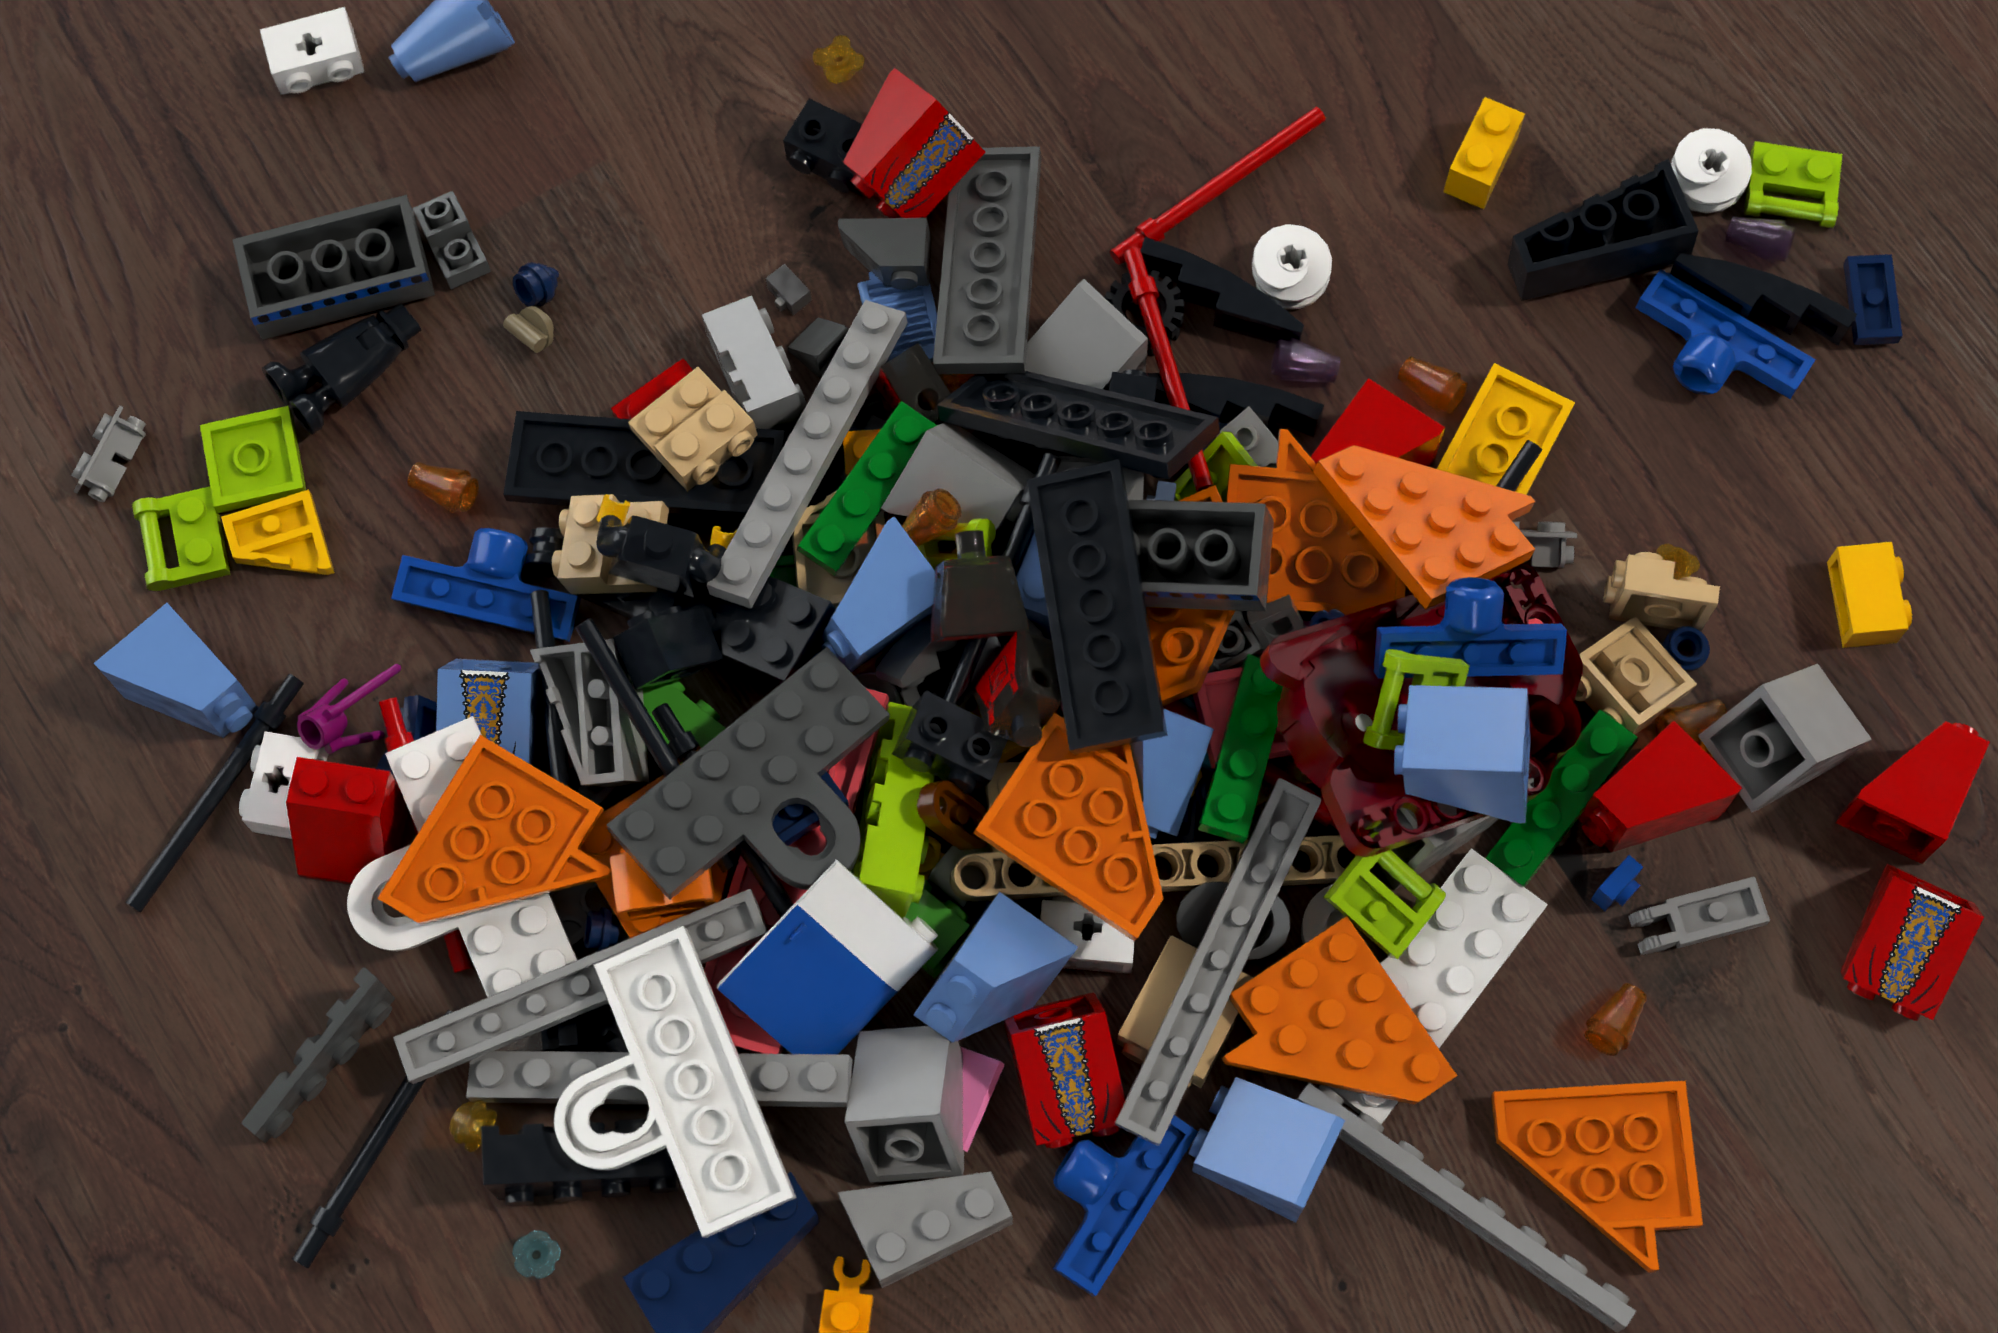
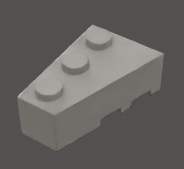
M751 295L702 314L707 337L733 398L753 419L755 427L785 431L795 427L802 414L801 411L805 409L807 403L799 384L794 385L789 375L791 367L783 347H776L770 335L775 333L766 308L758 310Z
M614 639L605 640L634 688L628 671L621 663L620 653ZM584 643L530 649L535 663L540 664L548 685V689L545 691L550 704H555L564 729L561 730L581 785L614 787L650 783L647 746ZM643 688L635 689L644 704Z
M991 1172L837 1192L881 1288L1013 1224L1012 1214Z

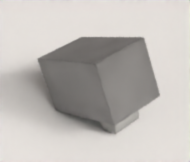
M785 263L766 278L768 289L777 298L775 300V307H777L779 312L787 308L792 315H795L812 301L810 290Z

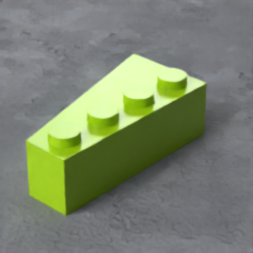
M889 702L886 711L890 714V718L879 730L864 779L858 825L860 830V852L852 874L903 918L906 916L912 902L919 903L923 892L925 877L918 873L920 864H923L926 858L929 837L924 836L926 825L918 814L917 801L921 789L926 784L933 783L935 775L929 772L921 773L907 767L902 759L892 755L912 707Z

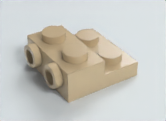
M699 367L695 368L628 421L633 433L687 492L697 484L703 485L710 481L718 472L721 464L732 455L737 457L746 452L753 444L754 438L758 435L753 419L726 390L721 391Z
M608 494L610 495L609 499L620 503L613 494ZM604 495L571 496L569 509H563L559 515V529L564 536L562 550H556L552 556L553 573L571 594L656 592L657 587L609 574L613 558L602 555L596 545L599 522L596 520ZM663 501L630 502L623 526L631 516H639L667 524L669 508Z
M1640 552L1635 555L1629 554L1625 561L1615 560L1612 576L1608 575L1603 602L1611 604L1609 619L1627 622L1636 616L1643 625L1667 629L1690 626L1702 631L1718 605L1720 586L1707 585V581L1697 577L1673 579L1674 561L1663 560V557L1656 553Z
M1634 616L1579 654L1583 664V673L1575 700L1585 701L1595 713L1599 709L1636 735L1650 725L1662 712L1689 694L1697 683L1640 620Z

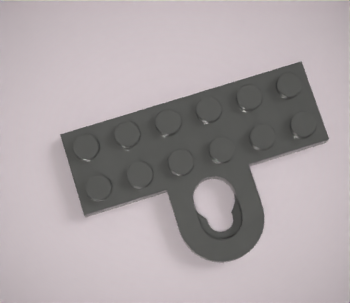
M826 647L607 824V829L669 900L743 840L750 845L782 881L793 887L808 890L836 860L851 872L860 852V830L854 814L825 783L821 776L889 721L890 714L834 653ZM801 804L815 811L820 820V832L824 835L827 842L825 849L821 853L813 856L806 855L798 847L785 845L773 829V822L775 816L782 808L788 805Z

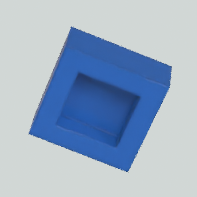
M1628 855L1601 884L1591 900L1603 911H1606L1615 901L1623 906L1641 886L1635 879L1643 869V866Z

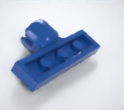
M1662 269L1658 271L1635 307L1637 310L1680 334L1686 340L1685 346L1674 361L1673 369L1680 384L1696 394L1708 395L1717 393L1731 372L1738 370L1791 399L1816 360Z
M479 528L475 532L468 560L460 567L402 555L391 599L396 602L535 634L530 594L537 590H546L549 592L554 639L566 642L571 640L581 598L576 595L522 582L521 572L528 549L526 541L516 534L493 528Z
M1459 578L1453 580L1446 587L1444 618L1440 624L1434 626L1377 627L1374 673L1378 679L1384 678L1386 667L1382 664L1385 652L1388 649H1395L1409 654L1462 659L1470 665L1467 677L1563 674L1567 629L1561 623L1503 624L1504 592L1497 583L1483 578ZM1405 673L1404 678H1413L1414 674Z
M1174 1115L1159 1146L1136 1136L1121 1158L1113 1157L1090 1140H1082L1076 1143L1058 1167L1054 1177V1185L1059 1191L1080 1204L1085 1211V1215L1079 1228L1053 1267V1270L1091 1296H1097L1199 1131Z

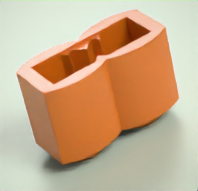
M624 848L620 849L619 855L610 857L616 911L621 921L651 918L667 913L696 911L715 903L711 867L669 900Z

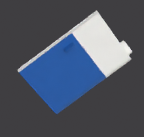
M836 860L716 985V988L791 1054L838 1055L936 953L938 948L933 941L938 935L918 916L913 921L906 917L901 918Z

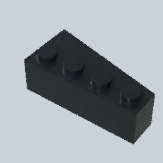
M1666 159L1656 164L1653 171L1641 177L1634 175L1622 181L1619 188L1601 197L1599 194H1596L1584 200L1581 207L1567 214L1562 211L1514 235L1508 267L1521 301L1674 264L1680 253L1692 255L1699 230L1669 159Z
M647 1119L618 1120L614 1122L615 1130H605V1124L601 1122L590 1121V1126L597 1134H607L612 1131L628 1134L641 1128ZM544 1123L523 1124V1129L518 1130V1134L499 1135V1125L481 1126L483 1185L498 1200H505L506 1206L534 1204V1197L553 1195V1201L556 1202L578 1201L583 1199L582 1192L601 1191L602 1197L613 1198L628 1196L631 1194V1188L650 1186L651 1193H669L679 1190L681 1182L667 1148L619 1169L596 1170L577 1163L565 1153L557 1139L555 1127L544 1126Z

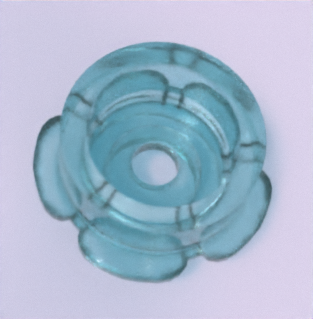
M531 1231L528 1235L519 1238L513 1247L512 1254L516 1259L514 1266L524 1277L535 1276L538 1279L545 1278L555 1270L554 1264L560 1259L561 1250L557 1241L551 1240L550 1235L544 1231ZM534 1251L541 1252V1257L537 1260L532 1258Z

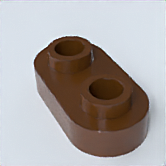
M947 780L928 783L921 789L917 801V811L929 829L962 851L981 849L988 844L974 834L975 829L988 812L980 802L969 794H965L954 783Z

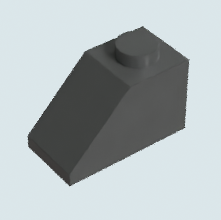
M927 218L838 219V228L844 247L885 286H893L900 290H911L917 286H929L932 238Z

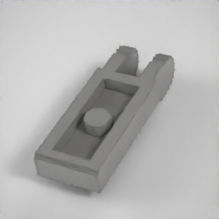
M1755 877L1666 899L1661 905L1639 910L1628 916L1631 927L1647 926L1664 918L1668 920L1671 932L1647 937L1642 942H1639L1638 948L1641 955L1663 951L1675 945L1678 949L1765 926L1770 922Z

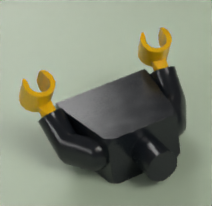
M604 495L596 520L599 522L596 545L602 555L613 558L609 574L691 597L695 596L698 582L708 583L718 575L721 567V558L737 530L734 533H726L720 531V526H714L712 528L710 546L706 550L698 534L690 530L639 516H631L623 526L630 502L625 500L624 504H620L609 499L610 495Z

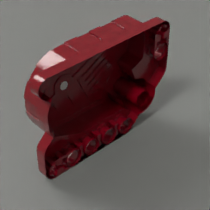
M1522 563L1489 579L1496 582L1504 592L1503 624H1529V618H1537L1544 624L1561 623L1564 626L1540 576L1529 565ZM1511 582H1513L1514 585L1521 584L1524 588V591L1521 588L1514 589L1511 585ZM1414 595L1406 596L1275 638L1261 654L1260 665L1266 677L1283 686L1280 701L1277 703V718L1281 735L1283 734L1288 749L1295 759L1294 763L1303 774L1321 788L1323 800L1345 846L1357 856L1372 857L1488 816L1457 808V813L1454 816L1446 815L1439 809L1437 802L1405 794L1403 775H1397L1394 772L1395 750L1375 748L1365 744L1363 741L1367 726H1372L1384 680V678L1378 679L1374 673L1377 627L1434 626L1440 624L1444 618L1445 601L1425 610ZM1530 603L1533 604L1526 610H1523L1521 607L1522 605H1524V607H1527ZM1568 632L1566 636L1563 674L1470 676L1466 678L1464 686L1528 688L1531 737L1528 779H1534V788L1528 789L1527 802L1546 789L1555 761L1575 745L1581 733V718L1573 702L1583 673V664ZM1404 678L1391 730L1398 731L1399 704H1407L1409 685H1412L1413 678ZM1398 808H1406L1413 812L1417 819L1416 829H1407L1400 824L1397 818ZM1381 823L1384 827L1373 838L1369 835L1362 836L1359 832L1361 827L1364 830H1369Z

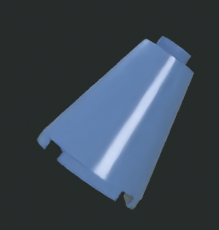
M434 0L391 44L394 54L389 56V59L403 79L410 76L417 82L507 50L515 42L498 11L495 12L488 0Z

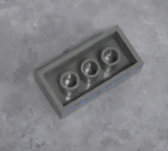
M407 195L232 239L250 318L262 340L435 295L417 220Z
M1128 499L1146 607L1266 612L1274 524L1266 504Z

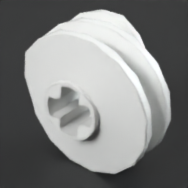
M1703 128L1689 133L1679 142L1671 162L1689 209L1703 213L1723 211L1736 204L1745 192L1752 174L1751 157L1745 145L1733 134L1720 129Z
M1287 224L1274 227L1261 236L1254 248L1252 259V274L1258 290L1268 295L1285 310L1301 309L1308 306L1325 292L1330 280L1332 257L1328 245L1316 232L1304 226Z

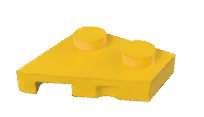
M309 489L221 517L232 557L237 564L323 575L335 573L313 496Z

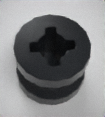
M538 527L530 531L529 541L532 545V552L526 556L525 568L538 575L555 577L552 570V556L556 550H562L564 536L561 534L560 529Z

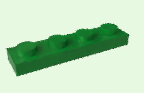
M901 401L799 543L797 551L835 576L881 512V507L925 432L937 425Z
M1247 654L1243 663L1198 830L1242 844L1247 839L1278 725L1277 703L1280 701L1283 686L1266 677L1261 669L1260 657Z
M1599 709L1582 731L1575 745L1566 752L1553 769L1546 789L1527 803L1526 823L1513 822L1486 856V859L1520 885L1526 887L1583 813L1593 794L1607 782L1639 740L1638 737Z

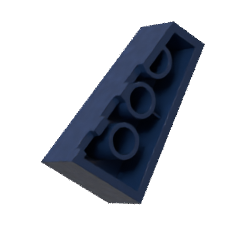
M789 1172L787 1176L796 1195L795 1199L707 1238L702 1237L700 1230H697L623 1277L655 1333H713L730 1312L742 1300H745L757 1288L758 1283L774 1267H777L820 1222L816 1211L792 1172Z

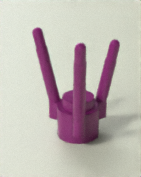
M394 664L335 705H329L348 686V680L342 678L310 709L298 715L297 729L303 742L315 750L324 747L328 754H332L344 747L382 739L384 732L381 730L341 737L348 723L343 711L399 673L401 666Z

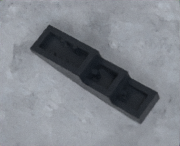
M1145 237L1141 253L1148 274L1155 270L1159 272V277L1161 278L1168 276L1172 281L1177 282V286L1181 291L1180 299L1214 309V327L1299 350L1304 324L1268 295L1230 271L1188 251Z
M1680 253L1670 272V275L1742 317L1748 319L1753 312L1789 335L1792 334L1800 322L1834 344L1839 345L1857 316V313L1816 291L1774 274L1729 261Z
M1147 373L1149 377L1158 378L1155 402L1169 405L1160 373ZM1179 373L1190 410L1216 416L1221 423L1224 418L1232 421L1248 406L1252 408L1268 429L1272 420L1314 437L1321 423L1324 405L1290 392L1234 378Z

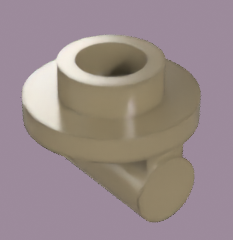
M529 306L521 310L517 315L510 314L503 323V327L535 353L549 347L553 342V322L545 312L535 306Z

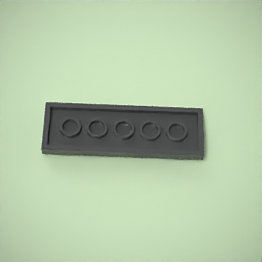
M1040 146L983 148L986 153L949 192L933 356L935 374L1025 373L1042 159Z

